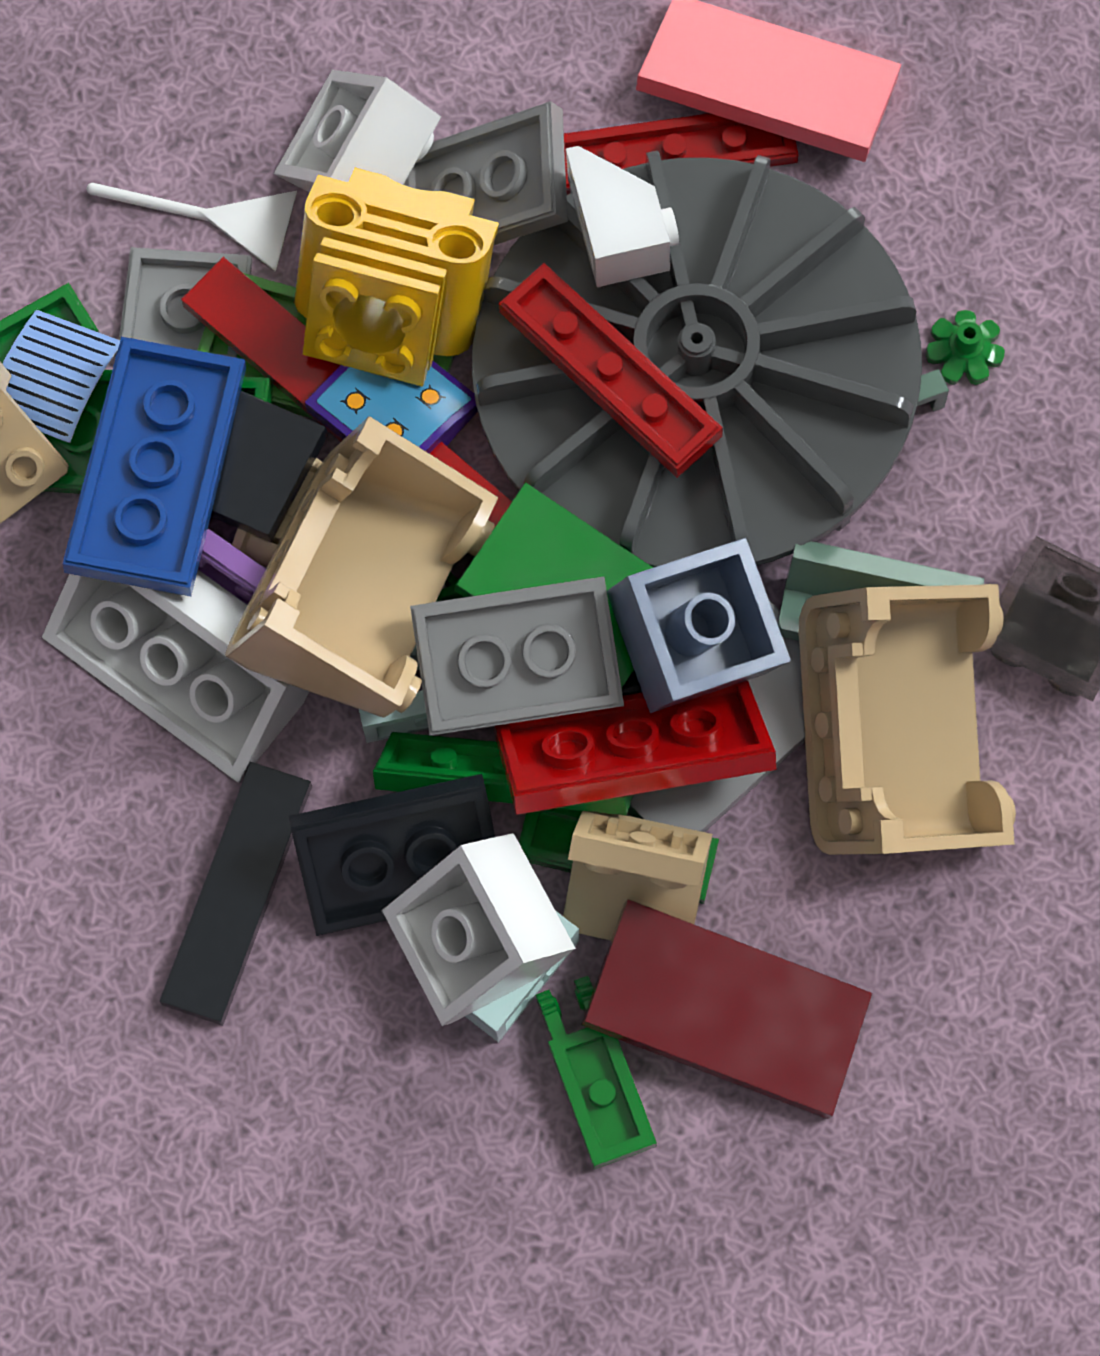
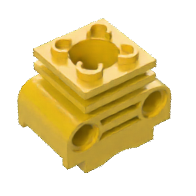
M356 167L348 182L318 174L305 203L294 301L298 312L307 318L303 355L423 387L427 370L429 371L432 365L433 355H459L468 350L474 341L476 322L484 299V290L488 281L494 240L498 232L499 223L472 216L475 199L446 191H426L411 188L390 179L386 175Z

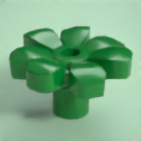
M961 310L955 315L954 325L945 318H939L932 326L930 333L936 341L927 345L925 354L928 363L932 365L945 363L941 370L945 382L955 385L960 381L963 373H966L969 382L973 385H978L988 380V366L998 367L1002 364L1005 349L1002 346L991 344L998 339L1000 334V328L993 320H986L978 325L976 324L974 312Z

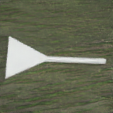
M90 183L86 188L90 195L209 221L275 272L297 193L296 190L205 209L96 183Z

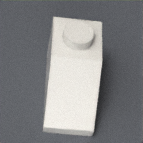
M579 146L566 148L568 181L596 286L601 287L670 271V246L679 245L678 229L672 208L661 209L655 186Z

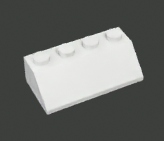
M199 570L197 571L191 597L69 574L42 635L44 640L238 783L245 777L250 761L254 763L258 761L303 705L309 694L307 690L250 671L226 657L227 646L248 605Z

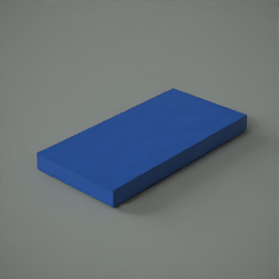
M121 336L62 564L64 573L192 596L245 376V359Z

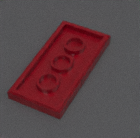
M627 899L621 910L581 1025L828 1119L834 1114L872 993Z

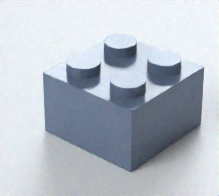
M746 538L627 576L607 590L608 599L650 713L765 675L791 661Z

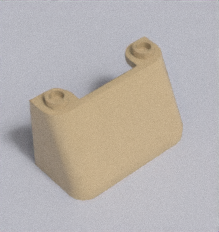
M370 416L367 417L327 455L311 479L230 639L225 652L226 657L250 671L383 718L395 710L403 713L416 697L422 680L415 676L418 663L410 657L416 645L410 606L436 602L452 566L467 552L473 556L477 555L494 529V523L490 522L488 518L498 497Z
M998 584L865 587L814 595L808 598L802 606L799 617V645L810 825L814 841L823 853L829 855L888 854L1015 845L1013 825L1016 810L1014 802L999 782L992 780L980 781L973 652H982L991 648L1002 630L1004 619L999 603Z

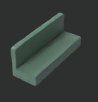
M812 541L802 546L795 544L786 577L778 627L782 637L799 640L801 609L806 600L814 595L865 587L983 585L984 578Z

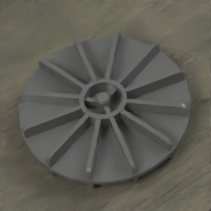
M658 150L646 152V163L624 168L623 170L655 186L661 209L671 207L678 229L679 245L670 246V271L597 287L572 193L568 194V222L519 237L502 260L494 276L490 277L486 284L484 299L476 322L472 347V378L476 407L483 432L495 459L518 492L526 482L653 568L743 538L747 539L756 566L773 562L793 554L795 544L802 546L811 541L816 542L834 530H842L850 523L851 517L873 496L899 458L912 428L919 400L922 375L921 339L914 300L909 296L908 290L889 255L880 242L864 226L865 216L856 207L846 210L841 204L820 190L792 176L770 169V158L757 155L754 164L718 158H675L661 160ZM543 263L551 268L723 427V436L678 478L500 313L499 303Z

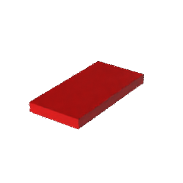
M748 680L653 713L649 712L643 693L624 695V706L494 726L495 738L516 815L777 770L776 751Z

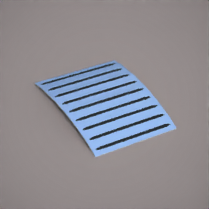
M36 310L16 338L3 361L4 367L12 375L6 391L41 432L70 443L83 409L102 373L117 352L120 340Z

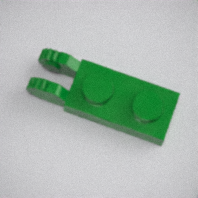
M588 976L574 980V994L580 1009L584 1013L594 990ZM550 990L535 994L551 1041H548L550 1052L594 1170L657 1147L655 1136L619 1040L590 1028L566 1034L561 1020L562 1013L556 997L552 996Z

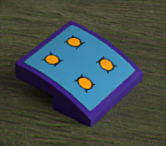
M432 361L430 370H427L423 387L341 365L305 401L307 412L342 440L370 416L429 454L440 442L447 446L478 412L475 393L434 361Z

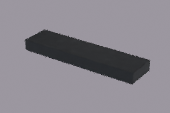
M250 761L159 1002L162 1006L222 1026L224 1025L293 840L289 816L303 813L312 789L311 781Z

